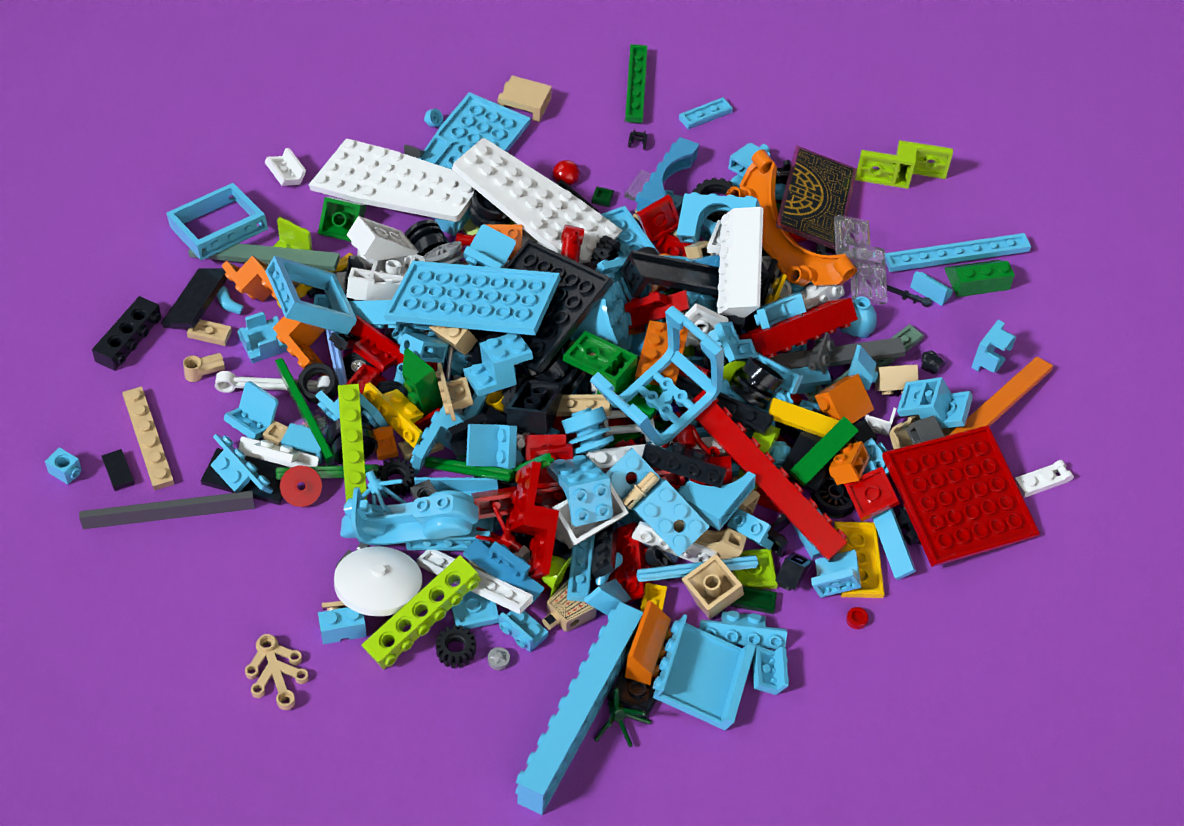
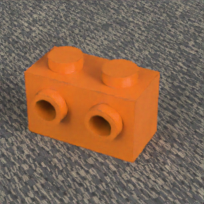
M862 441L846 443L836 453L829 467V473L837 485L860 480L870 460V456Z

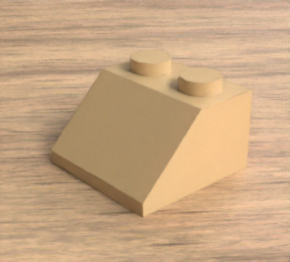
M717 554L682 578L694 601L709 620L744 595L743 585Z

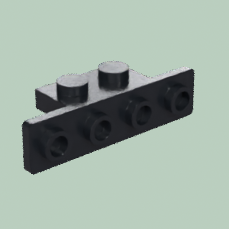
M678 442L671 443L667 449L646 443L642 458L649 466L718 488L722 487L727 471L726 467L710 463L711 455L706 454V451L702 449L693 450Z

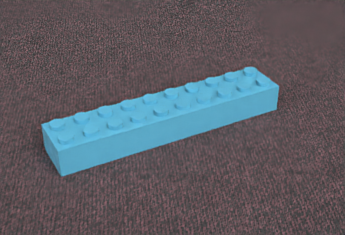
M619 602L616 609L612 608L610 611L607 626L603 625L598 634V642H593L588 652L589 658L587 661H582L578 670L580 674L577 679L573 678L568 690L570 692L567 697L563 696L558 705L559 711L557 715L553 714L551 716L547 733L541 734L537 743L538 749L536 752H531L527 760L528 766L526 770H521L517 777V804L543 815L628 659L629 651L643 615L642 611Z

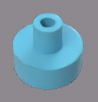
M438 109L428 110L424 117L425 123L430 127L440 126L443 122L441 111Z

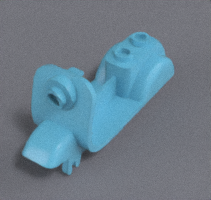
M355 487L353 498H349L344 505L346 515H344L341 521L340 534L344 538H357L359 543L362 542L369 545H390L467 535L472 531V524L478 521L479 508L474 504L473 497L460 491L443 490L435 492L429 497L417 498L414 502L385 505L386 511L383 512L380 505H372L368 503V500H364L360 488Z

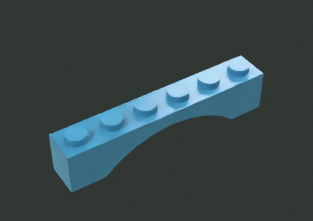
M679 137L676 143H672L670 152H666L663 162H659L656 172H652L649 182H645L642 192H638L635 200L637 203L636 211H640L666 196L663 183L674 173L691 168L697 159L698 143Z

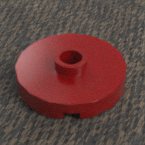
M298 465L291 467L284 473L279 488L282 497L287 503L297 507H305L318 499L322 490V482L314 469L309 466ZM299 482H303L305 484V488L303 490H299L297 488V484Z

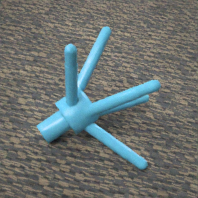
M373 470L365 474L369 484H367L368 489L362 494V497L365 498L371 492L372 505H377L376 495L383 512L386 511L382 496L387 499L388 495H390L401 504L407 503L385 487L386 485L403 483L402 479L381 481L380 478H376Z

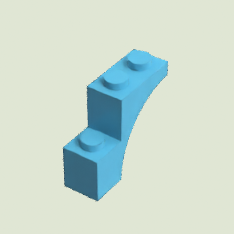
M798 292L779 298L778 301L762 305L753 314L757 326L761 325L763 330L777 322L805 313L806 308L802 295Z

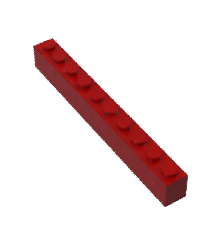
M703 390L692 400V402L695 404L706 394V392ZM716 398L695 420L745 473L749 471L756 475L755 484L819 553L828 562L831 561L847 546V536L840 529L835 530L830 525L833 523L832 520L825 513L821 515L816 510L818 505L811 498L806 499L802 495L803 489L796 482L792 484L787 479L789 477L788 473L782 467L778 469L773 464L775 462L773 457L768 452L764 454L759 449L761 445L754 437L749 439L745 434L747 430L739 422L735 424L732 421V414L725 407L721 409L716 404L718 402Z
M650 466L661 479L667 480L674 489L685 486V478L683 476ZM629 472L626 475L627 483L633 484L636 482L637 475L634 472ZM560 485L552 486L549 489L537 488L535 505L553 508L567 498ZM517 486L471 493L474 504L479 508L478 519L496 517L493 507H497L501 516L510 515L514 509L512 497L514 491H517Z

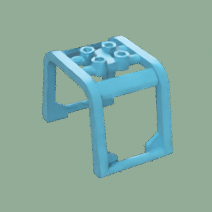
M674 306L665 311L668 332L667 351L623 393L617 395L614 392L613 385L599 372L590 380L602 396L614 408H620L656 446H663L676 437L717 398L723 387L724 349ZM683 326L701 340V349L711 361V379L679 352L680 331L683 329ZM671 363H674L707 392L695 404L688 399L686 391L680 390L674 385L671 378L660 374ZM653 379L660 384L663 391L660 397H658L655 391H649L646 388ZM640 393L645 397L646 403L650 408L658 410L663 420H670L673 424L666 431L660 433L652 426L649 418L634 404L630 406L628 402ZM673 399H675L679 407H686L688 409L680 418L673 412L670 405Z

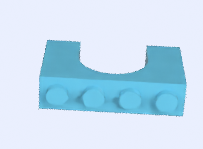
M696 192L684 194L676 235L682 243L699 242L702 224L710 214L716 211L729 212L733 208L761 206L758 199L753 196L701 195Z

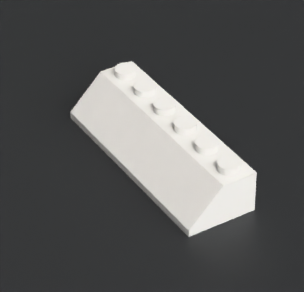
M762 207L733 208L727 214H724L721 219L718 314L736 315L745 318L760 308L763 234Z

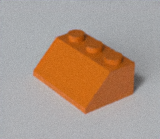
M649 600L647 601L628 654L625 677L651 685L653 677L657 678L659 674L658 662L659 659L665 657L664 644L665 641L671 638L672 632L670 628L671 619Z

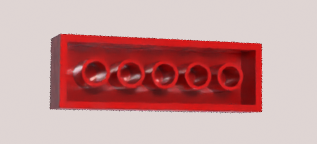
M851 297L832 300L806 309L805 313L777 322L769 328L762 330V327L741 334L739 339H751L756 352L771 358L776 356L779 351L786 352L791 350L794 345H804L809 339H819L826 332L831 334L836 332V329L839 327L840 329L849 327L851 322L858 320Z

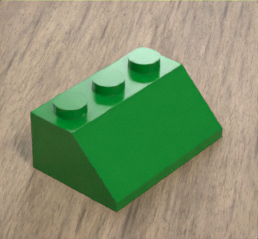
M1004 260L948 266L944 269L956 297L1010 290L1015 276L1009 261Z
M408 348L404 350L402 374L405 382L403 384L408 391V399L424 414V417L437 408L441 409L444 406L435 371Z

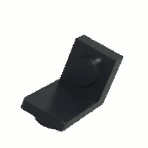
M783 513L778 516L773 524L769 523L771 528L767 533L769 535L768 539L774 543L771 550L780 558L786 553L789 542L779 532L791 523Z

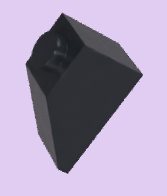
M793 552L784 559L775 581L780 583L779 586L785 590L797 589L813 561Z

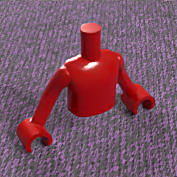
M675 412V414L680 418V412ZM689 424L672 439L673 443H682L690 449L694 448L697 443L702 450L706 451V454H713L715 457L720 455V450L717 447H707L693 425ZM670 442L663 445L662 447L667 449L670 445Z

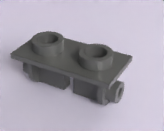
M828 332L825 333L824 337L815 341L812 350L813 354H811L808 361V368L811 371L821 369L822 373L825 374L830 364L835 344Z

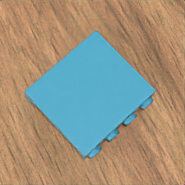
M414 477L415 485L429 479L437 492L454 490L464 492L471 497V493L499 489L498 480L489 478ZM496 517L478 519L475 524H472V531L467 535L406 542L407 550L465 551L476 539V535L491 537L490 532L494 533ZM481 527L488 531H477L476 528ZM477 539L489 548L492 545V542Z
M684 614L679 621L675 620L672 625L671 632L673 635L665 646L667 654L659 665L661 673L653 684V689H655L653 698L726 730L735 721L755 646L748 643L743 648L735 646L685 623L687 615Z

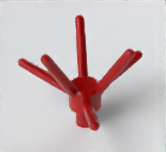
M493 507L504 533L499 536L490 532L491 537L476 535V539L489 542L496 541L500 545L503 544L508 548L510 547L518 553L522 545L514 540L515 536L511 534L510 515H506L505 525L497 507ZM481 527L476 528L477 531H488Z

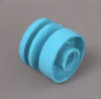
M603 406L593 410L589 407L573 413L571 418L561 421L566 434L576 433L577 437L570 440L569 444L577 442L580 444L579 447L573 449V455L586 454L587 452L601 449L615 440L613 435L603 436V433L611 430L610 427L600 428L599 424L607 420Z

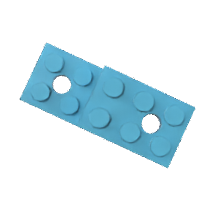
M474 393L472 397L474 405L468 406L464 410L463 415L454 411L456 421H452L450 414L446 415L444 406H442L440 412L435 411L430 427H426L420 444L417 443L412 452L413 456L410 463L412 468H414L415 474H419L425 463V458L430 455L436 442L442 443L443 446L451 449L445 440L448 428L481 414L486 405L485 399L489 394L478 397Z
M631 448L605 474L610 478V483L621 499H624L634 489V484L637 485L649 472L652 471L658 476L659 481L646 493L647 497H643L633 507L632 511L644 523L649 525L677 556H680L710 526L667 480L661 479L645 460ZM629 472H634L637 475V480L633 484H628L626 481V475ZM677 520H682L685 525L684 529L680 532H676L673 527Z

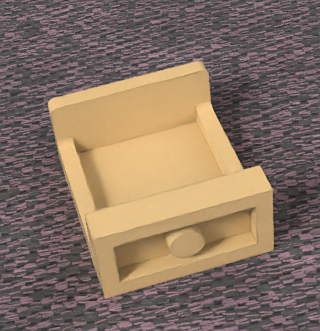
M512 75L509 82L506 81L503 93L499 94L498 103L503 107L507 105L532 112L533 121L540 122L551 100L552 86Z

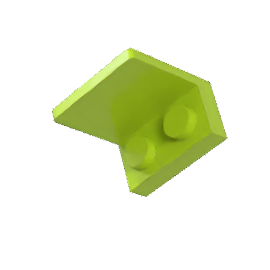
M281 217L277 219L279 241L273 247L312 250L311 233L307 229L301 228Z

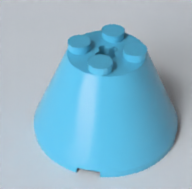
M612 273L605 274L612 279L615 277ZM614 281L613 285L570 337L571 341H577L587 331L627 351L630 350L633 338L632 334L629 335V326L632 325L631 314L625 312L624 304L628 302L619 281Z

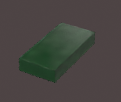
M743 586L744 595L731 604V607L774 614L777 592Z

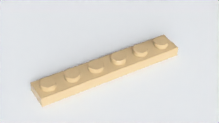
M142 386L122 392L154 491L174 485V480Z

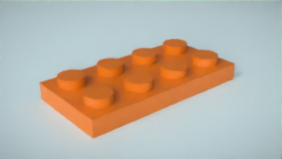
M649 321L635 381L667 351V323ZM685 326L680 331L679 352L682 355L689 332ZM671 363L660 374L671 378L676 386L680 369L674 363ZM653 379L649 383L652 385L660 386V384L655 379Z

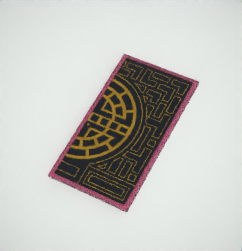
M796 145L775 227L839 251L857 169Z

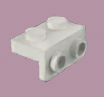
M285 148L283 156L267 157L265 160V164L282 186L301 185L306 169L290 148Z

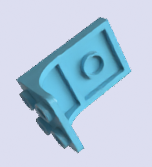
M576 455L573 459L569 460L558 459L547 467L549 475L565 492L573 526H581L613 517L610 478L587 456Z

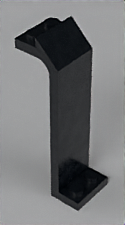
M632 250L620 269V273L631 296L639 298L647 283L718 296L719 267ZM763 262L761 264V291L765 290L762 283L769 275Z

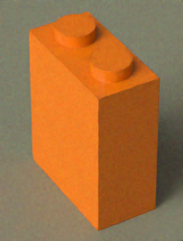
M859 374L844 377L815 395L822 413L839 421L845 416L853 424L874 410Z

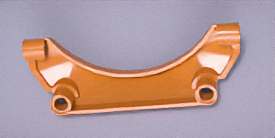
M764 149L754 153L751 158L753 163L748 167L739 185L740 188L731 187L727 191L726 196H753L758 199L760 206L763 208L762 247L771 259L779 261L777 267L783 274L787 275L786 279L790 283L806 286L811 281L815 286L843 285L856 274L857 268L846 254L821 255L803 248L789 235L783 224H781L775 200L777 166Z

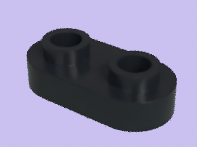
M654 545L646 550L645 559L650 566L676 565L658 545ZM669 578L665 580L670 582L676 578Z

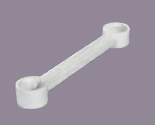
M229 371L218 372L215 380V388L224 393L232 392L235 388H244L245 383L249 381L266 390H287L282 379L236 377L234 373ZM321 376L317 380H309L307 388L310 392L318 393L320 390L323 392L328 388L330 379L328 376Z

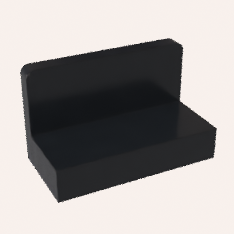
M484 413L448 428L445 440L457 458L467 455L468 424H486L488 419Z

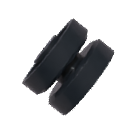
M476 189L474 190L469 210V217L473 224L479 228L484 224L507 225L509 217Z
M361 415L364 461H366L376 453L378 441L372 432L369 420ZM338 419L328 427L326 438L329 446L332 448L335 460L343 465L340 419Z

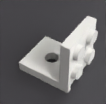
M697 303L687 313L686 311L681 312L695 325L704 324L703 327L699 328L706 334L714 330L716 324L728 322L727 317ZM689 331L685 346H695L697 352L700 353L701 340Z

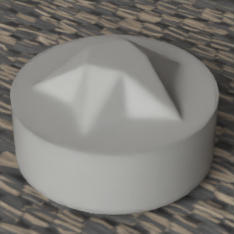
M496 647L489 652L488 664L492 669L500 671L509 666L510 654L506 649Z

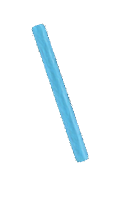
M755 555L721 559L730 571L756 568L758 565L757 556ZM705 561L638 569L636 577L639 582L685 577Z

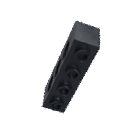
M138 296L92 348L95 362L114 371L122 365L127 356L137 348L140 341L147 337L153 326L159 323L161 319L159 305Z

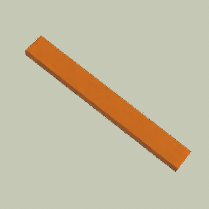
M1035 357L967 418L965 426L957 427L949 435L986 425L990 427L1052 371L1053 365L1039 357Z

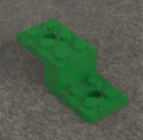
M587 331L563 355L564 362L593 376L599 372L613 385L614 392L617 395L623 393L635 382L638 356ZM648 384L646 386L649 391H655L658 397L663 393L658 385ZM638 393L628 404L630 406L634 404L651 420L658 410L650 408L645 398L639 397L641 394Z

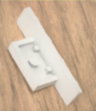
M810 284L800 292L806 309L827 301L838 300L845 294L843 285L824 287Z
M245 436L240 439L239 450L246 456L287 467L298 465L318 466L319 456L293 450V447L278 446L272 441H260Z
M642 521L639 522L632 534L633 539L650 546L658 545L663 551L677 556L649 525ZM694 542L678 557L693 563L703 562L717 554V552Z

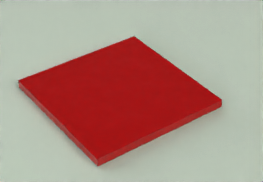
M989 425L886 451L882 454L931 567L1032 539L1040 535Z

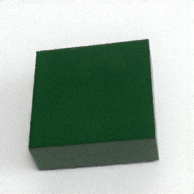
M596 186L592 197V204L609 207L614 196V190Z

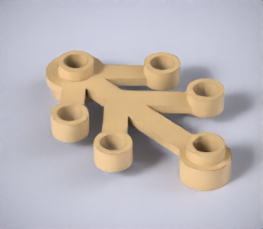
M264 634L256 642L258 652L252 662L245 667V675L248 679H256L259 675L258 667L266 657L268 661L267 666L258 681L251 686L252 696L255 698L263 697L265 694L264 687L271 676H273L278 691L276 696L277 705L282 710H289L295 705V696L292 691L287 690L282 673L294 677L298 684H305L309 679L308 672L305 669L293 667L302 662L300 651H292L280 646L274 636ZM275 654L288 658L289 663L293 666L278 661ZM293 656L299 657L296 660L291 659ZM250 670H255L253 674L248 673ZM301 674L305 675L304 678H298ZM257 688L262 689L260 692H254ZM285 700H289V701H290V702L287 703V704H283V701H285Z

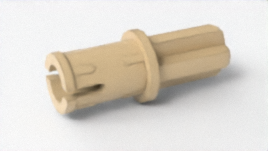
M652 471L649 472L637 485L634 484V489L621 501L632 510L643 497H647L646 493L659 481L658 476Z

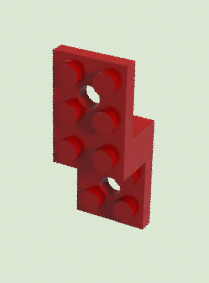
M532 461L517 471L515 481L518 485L517 491H514L512 497L514 509L510 513L509 524H511L510 531L534 536L530 543L532 554L531 559L528 560V565H530L528 576L536 580L550 573L559 510L535 505L541 463Z

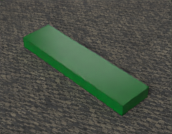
M844 416L789 473L802 486H805L859 430Z

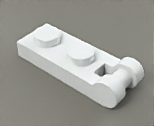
M1059 460L1053 465L1016 477L1014 480L1021 495L1025 498L1067 483L1074 478V475L1065 468L1066 464L1064 461Z

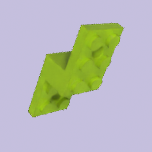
M899 140L896 155L861 150L855 180L909 189L912 174L946 179L953 149Z

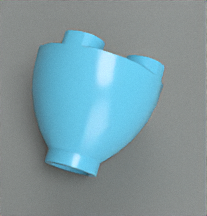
M860 296L852 300L858 320L851 322V326L840 329V331L852 336L868 338L876 328L877 314L870 300Z

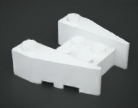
M358 250L357 257L363 263L365 270L351 267L346 297L364 301L392 300L412 261H425L424 256L416 254L377 261L371 258L369 260L363 258Z

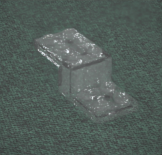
M842 215L835 216L836 255L846 254L857 268V272H854V276L851 278L852 300L863 296L868 298L870 303L881 305L888 303L885 249L870 246L869 221ZM850 233L854 235L855 240L850 236ZM867 279L871 282V287L867 283Z

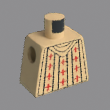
M569 579L547 601L546 612L548 615L542 619V622L548 630H551L558 624L565 632H569L596 617V608L586 602L567 600Z

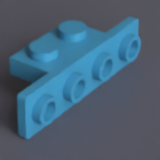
M474 539L463 553L464 557L489 575L532 594L533 602L531 604L544 591L542 585L528 576L530 565H528L527 561L522 557L514 555L503 544L500 545L495 541L489 548L479 540Z

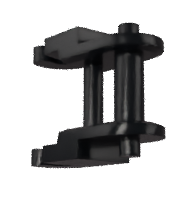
M633 129L629 136L628 147H630L634 140L642 141L643 150H645L648 136L646 130L642 133L635 132V129Z

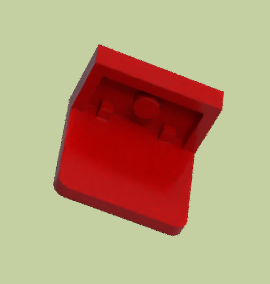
M571 443L529 448L531 460L546 453H550L554 461L558 459H573ZM547 467L540 470L537 488L549 489L552 486H559L547 472Z

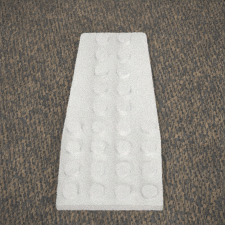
M347 138L309 184V188L312 191L356 203L454 222L460 221L471 206L475 190L451 169L398 151Z
M485 138L478 141L453 164L452 170L515 223L522 225L527 233L550 250L561 254V237L565 224L584 228V238L579 258L580 264L591 262V255L594 253L593 250L596 248L597 242L599 243L600 238L606 235L616 240L623 231L585 202L571 194L570 191L563 189Z

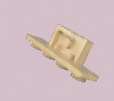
M437 363L439 370L435 371L445 413L446 415H451L452 421H456L454 410L474 405L466 377L446 382L442 364Z

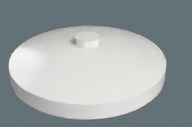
M379 546L366 547L351 552L340 561L334 574V588L338 598L350 609L370 616H388L396 614L421 591L422 573L417 563L410 556L399 550Z

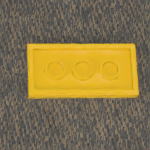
M834 522V529H840L847 536V546L839 553L851 550L857 552L861 588L841 592V597L883 598L884 585L875 523Z

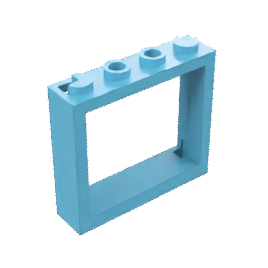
M234 183L166 213L170 228L201 261L268 230L265 214ZM234 201L250 215L199 240L184 225Z
M274 256L265 272L285 318L348 335L353 325L355 326L357 318L336 274ZM292 281L324 290L333 310L301 301Z

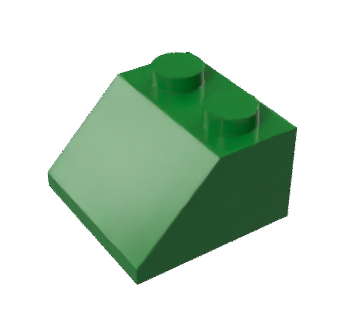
M325 197L318 234L352 242L347 233L358 216L364 218L366 205L334 197Z

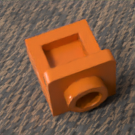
M382 426L373 429L372 432L378 441V449L376 451L378 461L399 457L393 427Z

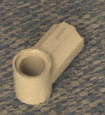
M221 353L201 358L188 356L183 361L184 376L190 382L199 381L203 375L225 370Z

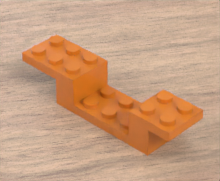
M251 256L241 268L227 260L222 264V268L226 271L225 276L236 283L235 288L240 293H246L251 299H258L262 302L271 294L278 301L265 272L268 264L254 256ZM283 316L273 329L277 333V339L288 346L287 351L292 356L298 358L297 363L303 369L314 363H323L310 345L325 329Z

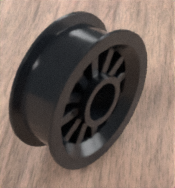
M826 473L815 494L812 493L811 499L818 505L816 509H819L822 514L825 513L829 518L833 519L844 518L854 511L855 506L845 485H837L834 478L830 476V473Z

